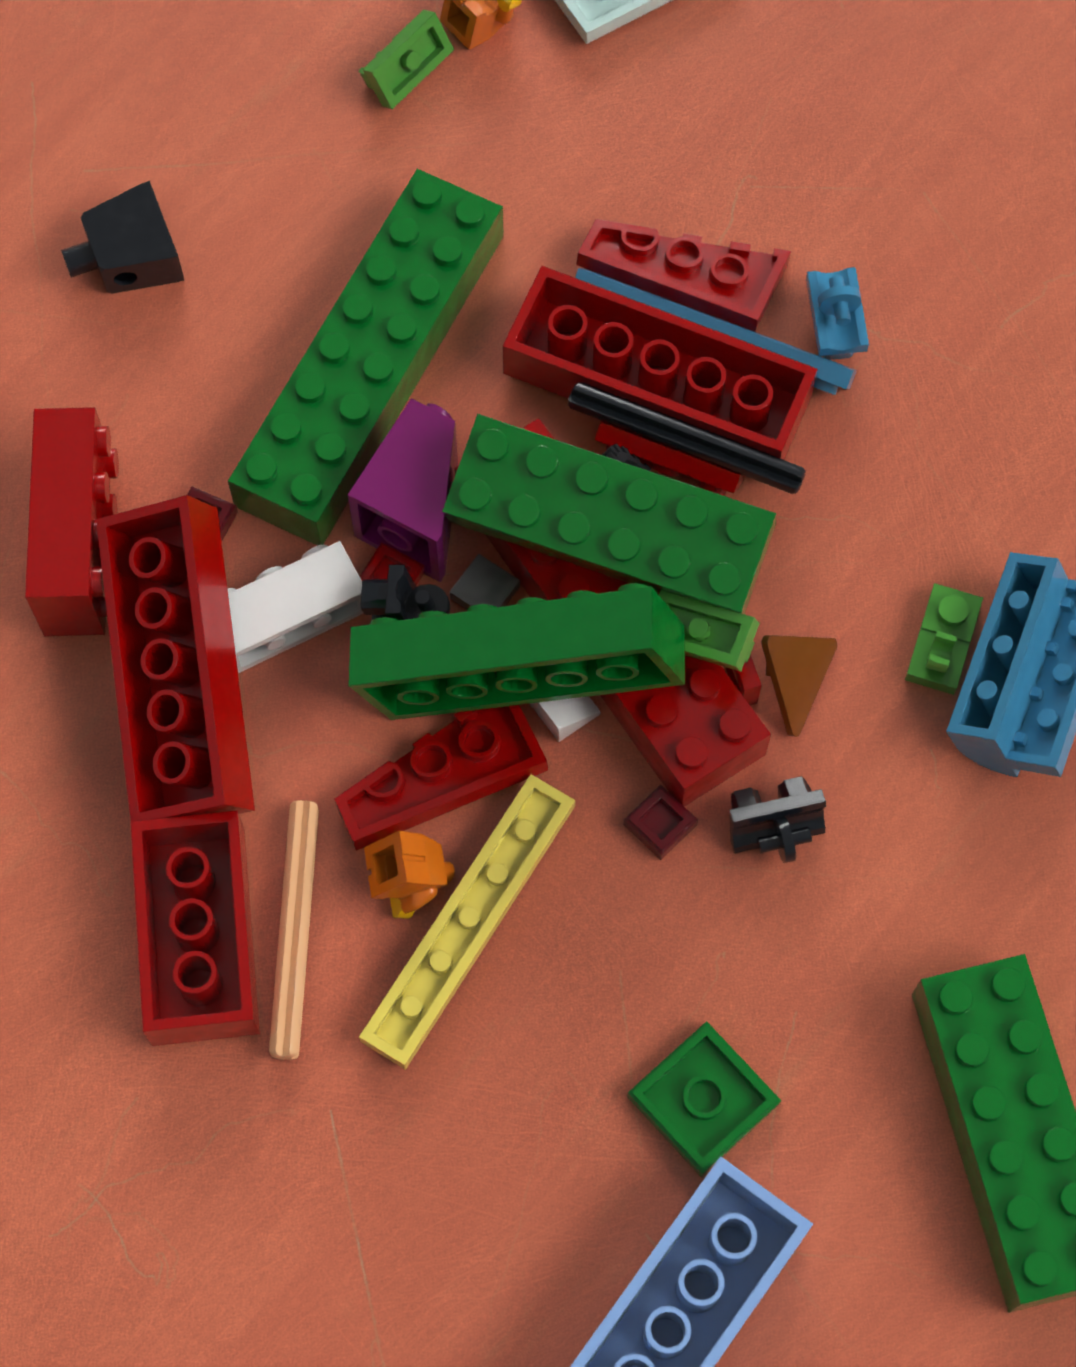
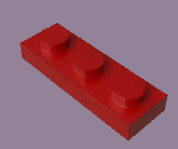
M604 421L600 422L595 437L596 441L607 445L606 450L614 444H618L619 447L624 446L628 449L630 455L634 454L637 457L653 462L651 467L655 471L671 477H679L680 474L687 475L699 480L698 486L700 488L720 495H725L727 491L734 494L745 478L744 475Z

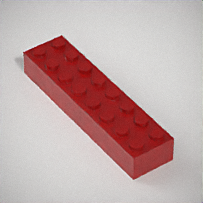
M539 418L522 428L554 439ZM458 466L454 468V469H455V475H456ZM485 534L514 576L520 580V584L529 597L545 600L567 598V595L574 591L585 590L599 594L618 591L620 586L631 584ZM685 656V685L600 695L668 792L684 807L766 755L771 733L720 665Z

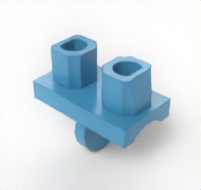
M856 267L832 273L807 272L806 283L819 356L833 360L850 358L853 356V353L867 352L869 341Z

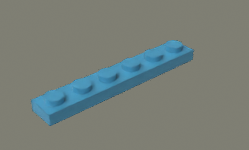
M578 268L575 278L815 367L818 371L814 388L836 395L838 387L844 389L851 388L857 372L853 368L588 269Z

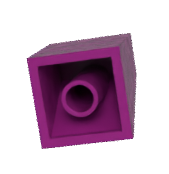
M411 398L348 493L354 537L375 548H378L382 542L424 564V574L438 582H441L446 573L451 522L442 511L455 478L454 468L458 466L455 420L443 408L431 403L424 405Z

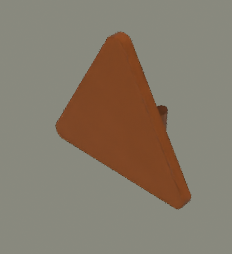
M765 635L761 641L766 659L765 675L771 676L787 734L797 737L802 731L835 654L837 641L835 638Z

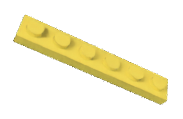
M530 774L360 1034L359 1039L361 1043L403 1069H407L575 808V800Z

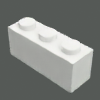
M341 541L330 546L324 544L315 546L305 552L300 560L283 568L281 566L271 567L260 573L254 582L239 589L228 588L238 673L363 614L360 607L362 580Z

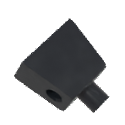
M150 181L144 182L84 212L80 218L88 241L61 250L71 278L98 269L106 291L112 294L177 283L184 280L176 248Z

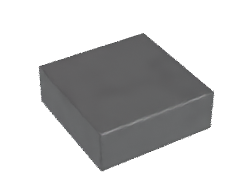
M478 554L450 590V599L465 609L477 604L503 607L508 604L520 588V580Z

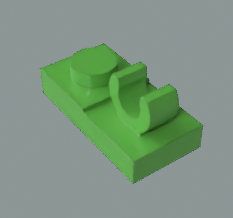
M422 10L392 39L393 41L382 51L377 52L375 58L359 70L368 88L374 90L383 107L393 109L454 50L435 12Z
M934 583L905 677L906 681L952 695L955 694L983 597Z
M661 590L659 596L684 624L685 656L741 672L744 663L748 662L755 644L753 639L760 624L758 620L749 615Z

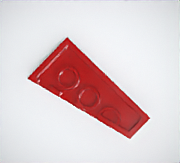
M595 219L577 253L576 265L756 332L788 265L791 251L774 248L773 254L750 251L751 244L731 241L730 247L701 243L702 236L683 233V237L670 238L659 236L658 230L654 228Z
M520 705L457 712L454 715L455 720L433 736L427 733L412 744L413 750L394 763L387 761L337 796L334 800L355 850L357 851L395 832L405 831L527 780L530 774L536 776L548 771L547 759Z

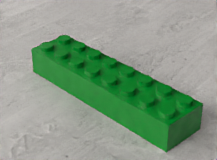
M416 169L230 476L228 484L233 503L238 509L317 546L325 543L349 502L348 493L393 427L503 239V206Z

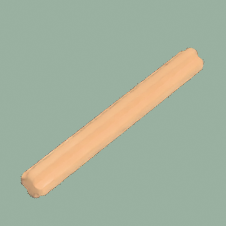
M303 800L293 801L289 809L269 1042L271 1057L281 1060L297 1059L300 1050L319 816L317 804L312 801Z

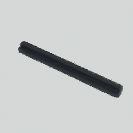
M582 382L576 383L571 390L568 406L573 410L790 494H796L802 486L806 470L801 466Z

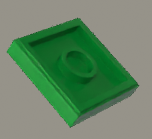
M707 1021L627 1093L630 1101L700 1177L714 1166L720 1156L724 1157L775 1110L782 1101Z

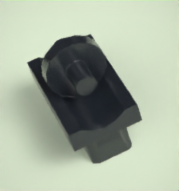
M389 565L388 579L362 581L360 607L364 615H372L371 620L382 617L406 620L418 618L420 613L426 611H441L447 614L450 612V601L444 590L431 584L416 587L405 565Z
M800 776L784 780L779 784V799L762 802L758 790L752 788L733 791L731 794V810L729 812L730 842L734 853L759 848L760 853L778 849L783 863L796 861L795 845L812 842V836L823 834L826 831L824 821L826 800L822 789L812 791L806 780Z

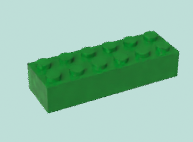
M477 414L442 511L451 523L631 584L652 586L657 593L663 590L745 614L776 526V513L480 414Z
M625 584L620 586L618 591L599 594L585 590L569 593L567 598L554 600L529 597L517 601V605L503 607L477 604L470 606L465 612L451 614L441 611H426L420 613L418 618L397 620L382 617L373 619L369 625L351 627L349 687L390 720L685 685L684 624L652 586L648 587L643 584Z
M1022 954L921 979L912 993V998L1008 1313L1076 1296V1110L1026 955Z

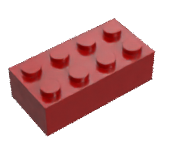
M95 407L34 409L25 598L44 637L105 635L107 611L96 519L117 514V499L115 494H110V479L118 478L119 459L117 449H111L109 426L101 425Z
M238 810L131 822L143 1033L152 1046L259 1035L260 1027L245 829Z

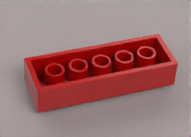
M542 265L502 345L503 374L568 399L574 385L582 382L782 460L787 455L810 402L818 371L815 367Z
M185 495L96 519L130 821L238 810L239 814L255 811L217 507Z

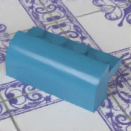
M1010 552L946 732L956 748L967 758L985 768L1013 777H1018L1020 770L1061 777L1076 735V580L1068 579L1058 558Z

